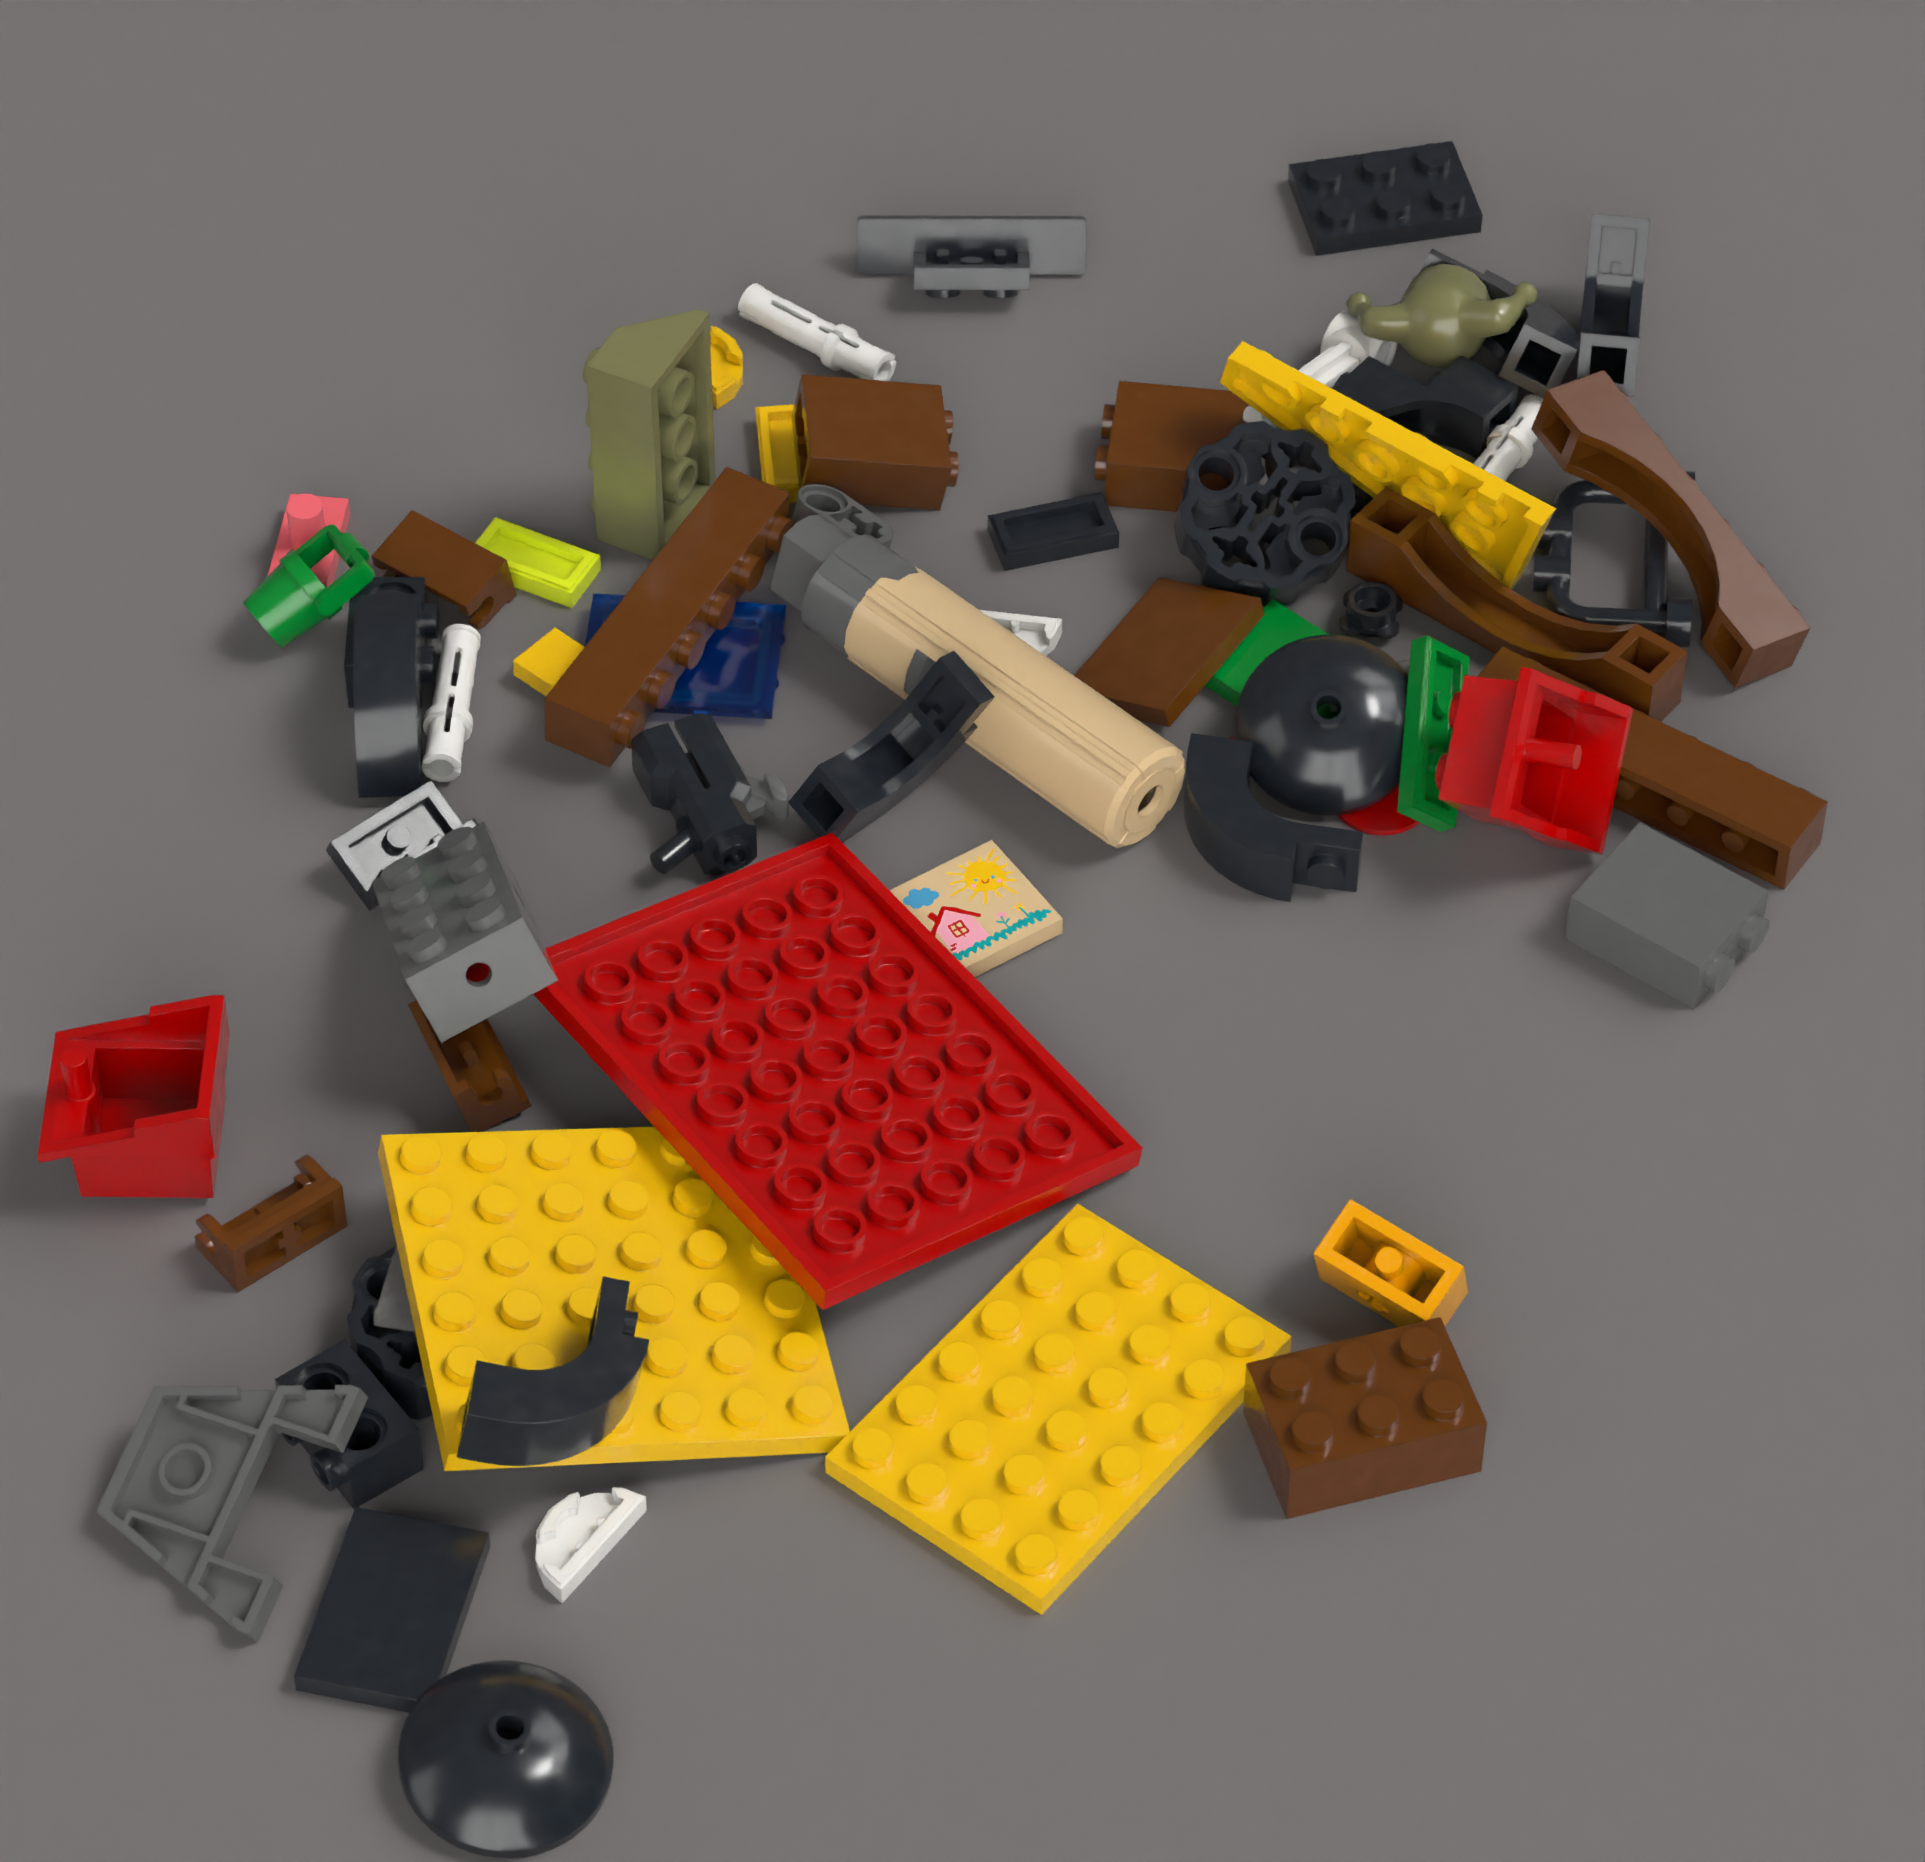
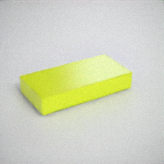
M497 517L493 519L475 542L479 546L507 560L515 588L569 608L574 607L601 571L600 555Z

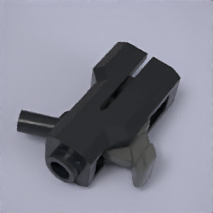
M697 713L674 721L675 729L688 753H684L668 723L641 731L631 739L633 773L651 806L669 810L676 821L677 835L650 854V860L655 869L662 874H666L691 854H694L704 874L709 875L734 872L752 862L757 857V829L753 819L761 816L765 811L772 813L775 818L787 820L789 817V795L782 779L768 773L764 775V780L746 775L742 766L736 761L712 716L709 714Z

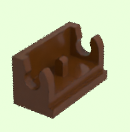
M413 510L408 513L371 556L374 566L383 571L388 569L383 577H425L426 590L456 605L459 611L465 615L470 616L473 614L468 624L477 629L485 627L506 602L510 603L516 597V591L506 559Z
M417 1000L408 1004L471 1132H482L532 1107L488 1019L441 1043Z
M304 1155L295 1161V1165L301 1173L293 1177L294 1183L224 1225H221L210 1214H205L195 1221L202 1231L195 1236L196 1248L237 1293L347 1227L342 1184L335 1177L332 1178L311 1156Z

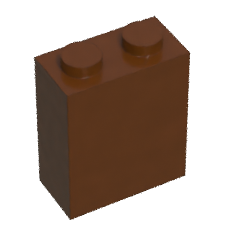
M801 375L791 416L799 490L805 485L821 484L836 488L861 505L941 510L946 488L955 487L959 470L958 453L949 450L953 433V413L951 410H944L941 385Z
M1119 381L1115 405L1105 404L1103 410L1101 439L1110 440L1109 446L1098 445L1095 464V480L1105 481V501L1107 505L1178 512L1182 498L1181 488L1190 461L1203 445L1215 444L1217 441L1227 437L1234 426L1247 423L1243 420V412L1249 404L1228 390ZM1208 473L1199 478L1206 488L1213 491H1220L1229 486L1227 481L1217 474Z

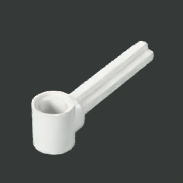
M1342 311L1335 316L1328 326L1322 340L1320 355L1298 371L1332 388L1343 373H1351L1368 356L1390 367L1398 343L1365 336L1361 332L1357 317ZM1250 405L1245 408L1243 420L1247 423L1265 421L1273 428L1278 427Z

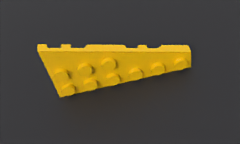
M1244 341L1228 357L1219 383L1282 430L1293 431L1302 428L1317 436L1328 445L1329 456L1339 470L1350 475L1351 481L1373 498L1385 487H1388L1434 512L1454 539L1478 564L1510 589H1513L1518 583L1556 508L1438 446L1423 435L1408 430Z

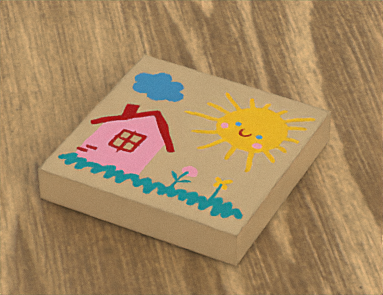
M993 840L890 890L974 977L1009 961L1063 932V918Z

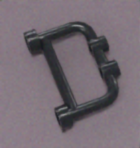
M1685 471L1695 480V471ZM1579 480L1564 486L1553 498L1551 506L1556 509L1536 549H1547V556L1535 555L1533 592H1545L1548 610L1558 615L1590 624L1617 626L1637 623L1655 634H1665L1666 640L1679 647L1689 648L1692 599L1667 598L1669 542L1646 518L1642 609L1586 607L1572 602L1569 594L1574 509L1579 505L1587 503H1627L1586 480Z

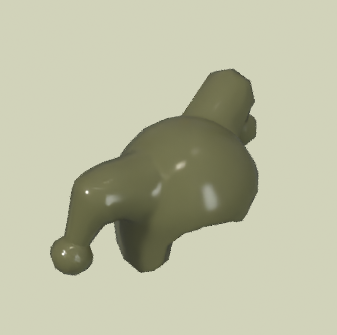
M1439 264L1425 268L1413 277L1400 302L1396 304L1372 306L1369 295L1357 292L1350 295L1346 305L1349 313L1357 316L1361 332L1365 336L1400 343L1413 359L1429 367L1447 368L1459 356L1469 359L1475 355L1486 337L1508 332L1516 323L1524 308L1536 302L1537 289L1532 283L1523 281L1513 288L1512 296L1491 300L1486 286L1475 273L1458 265Z

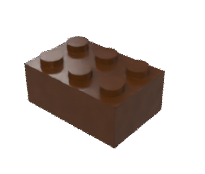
M1441 1317L1246 1363L1243 1414L1286 1519L1481 1472L1487 1421Z

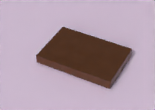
M1159 577L1074 676L1137 720L1170 727L1265 615L1261 599Z

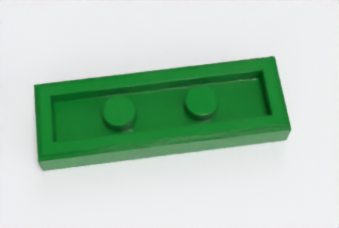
M1426 635L1411 640L1397 812L1438 832H1443L1456 828L1457 809L1438 799L1440 790L1436 787V769L1441 755L1448 753L1453 731L1449 725V708L1454 694L1457 691L1461 692L1464 675L1468 676L1469 656Z

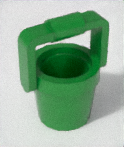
M328 525L317 532L296 551L292 549L279 560L280 564L242 603L278 646L283 648L328 618L330 620L343 609L342 606L373 580L375 572L368 564V551L355 536L347 532L341 533L335 525ZM332 550H335L350 569L326 588L311 571V568Z

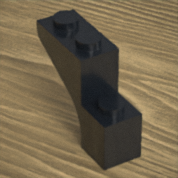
M1368 356L1351 373H1343L1334 384L1333 389L1408 430L1423 435L1435 444L1458 449L1477 459L1487 448V437L1498 425L1505 424L1516 411L1519 386L1464 356H1459L1443 372L1438 371L1434 373L1425 386Z

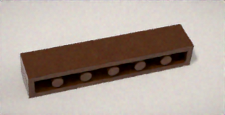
M729 467L723 470L545 697L546 741L609 768L625 747L631 749V739L643 731L645 721L656 707L662 709L666 706L673 694L678 678L686 668L693 669L698 664L703 655L707 640L716 629L723 630L728 625L737 601L746 590L751 592L757 587L762 578L766 563L775 552L779 554L784 534L794 525V521L789 519L790 492Z
M1503 646L1477 675V677L1518 681L1520 668L1526 667L1540 671L1585 691L1599 693L1588 685L1580 684L1541 665L1533 659L1526 658ZM1633 709L1613 807L1784 890L1821 844L1828 801L1811 794L1806 789L1796 787L1749 762L1742 761L1710 746L1692 735H1687L1640 710Z

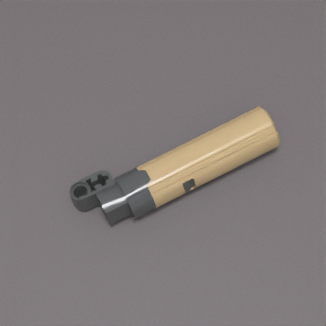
M811 484L800 488L791 519L794 521V525L783 536L770 589L801 611V619L808 630L904 700L940 657L955 651L995 696L974 723L978 728L965 741L967 745L1108 845L1110 844L1115 848L1130 846L1148 836L1156 828V825L1163 819L1167 811H1170L1175 804L1182 788L1185 773V760L1182 757V750L926 572L918 569L891 550L890 546L894 535L892 528L855 500L836 488L826 485Z

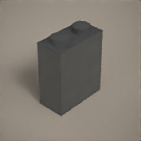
M1638 822L1570 896L1565 939L1684 1005L1695 1009L1710 990L1719 992L1726 985L1734 970L1735 962L1745 951L1752 954L1763 942L1770 924L1769 920L1764 918L1769 891L1651 827Z

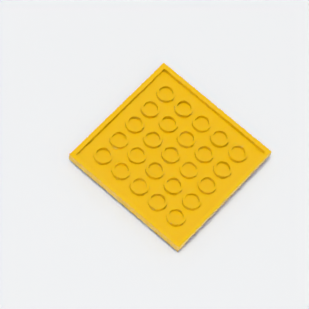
M655 1127L381 1135L378 1157L444 1471L829 1453L850 1432L816 1302ZM603 1276L630 1281L626 1309L638 1312L634 1336L650 1340L635 1395L628 1411L615 1429L603 1440L586 1451L552 1463L530 1466H502L456 1458L465 1404L476 1360L526 1370H545L569 1363L587 1348L591 1318Z

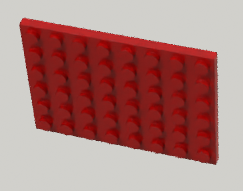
M833 833L545 948L558 981L533 995L822 1310L1139 1166L1143 1147Z

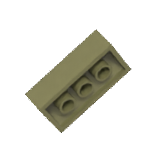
M700 309L615 328L600 348H594L589 353L583 368V381L587 383L588 408L585 423L587 427H590L591 438L588 467L593 471L594 487L591 511L595 513L597 540L651 560L657 556L716 481L709 312Z

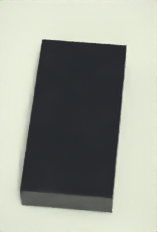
M1102 492L988 515L987 531L1004 571L1119 548V530Z

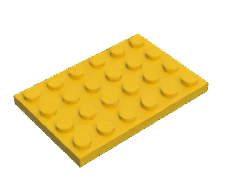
M1077 1204L825 1456V1473L1042 1615L1244 1402L1246 1363L1290 1353L1292 1336Z

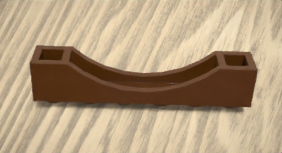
M1604 370L1548 389L1531 430L1564 472L1589 481L1623 500L1645 517L1670 543L1687 569L1697 594L1702 621L1700 644L1734 688L1791 667L1810 630L1809 625L1803 619L1800 611L1789 602L1769 577L1764 566L1753 557L1733 532L1731 525L1720 516L1700 491L1696 481L1684 471L1665 447L1662 439L1652 431L1632 406L1627 395L1620 391Z
M1385 487L1351 519L1347 572L1365 582H1378L1387 585L1395 594L1401 597L1403 603L1495 654L1503 646L1526 658L1533 659L1580 684L1588 685L1595 691L1633 709L1640 710L1660 722L1681 702L1688 653L1683 648L1637 623L1617 626L1590 624L1558 615L1530 602L1502 584L1478 564L1454 539L1434 512L1388 487Z

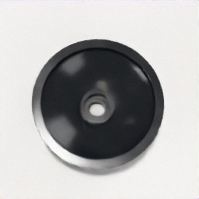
M1309 636L1277 649L1266 657L1250 675L1244 685L1237 705L1236 738L1237 740L1252 742L1251 777L1268 795L1278 802L1300 812L1314 815L1349 814L1363 810L1381 801L1400 784L1408 686L1407 673L1390 655L1380 648L1363 640L1348 636ZM1332 703L1340 709V713L1333 719H1325L1317 713V710L1323 704Z
M509 1660L487 1661L460 1668L429 1687L414 1704L405 1720L398 1750V1770L402 1789L407 1801L420 1820L432 1832L455 1847L478 1855L495 1858H519L537 1855L552 1850L579 1834L594 1819L605 1801L611 1783L614 1760L612 1739L606 1721L596 1704L579 1686L568 1678L545 1667ZM502 1729H512L519 1732L521 1736L514 1740H506L501 1738L497 1732Z

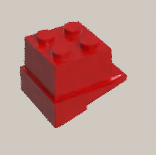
M1521 667L1518 681L1464 675L1461 692L1457 691L1454 694L1449 708V725L1453 729L1448 753L1441 755L1436 769V787L1440 790L1438 799L1477 821L1518 829L1546 846L1603 855L1633 708L1599 693L1585 691L1532 668Z
M209 995L151 1006L147 1015L56 1032L37 1154L38 1162L42 1163L71 1157L81 1197L214 1198L226 1102L225 1073L230 1040L225 996Z

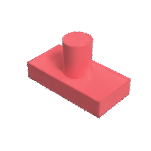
M308 493L290 494L268 575L280 564L279 560L292 549L296 551L325 526L335 525L341 533H346L351 516L349 499L315 496ZM332 550L311 568V571L326 588L333 583L340 558L335 550Z

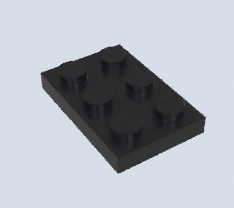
M1453 141L1289 164L1288 183L1316 256L1481 232L1483 214Z

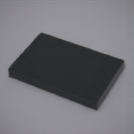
M355 1507L294 1675L296 1690L409 1713L422 1694L447 1675L490 1549L489 1532Z

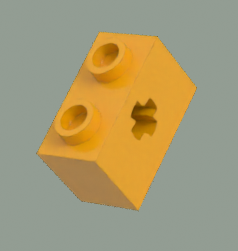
M1351 1199L1313 1253L1319 1279L1399 1327L1441 1317L1444 1326H1446L1468 1293L1464 1266Z

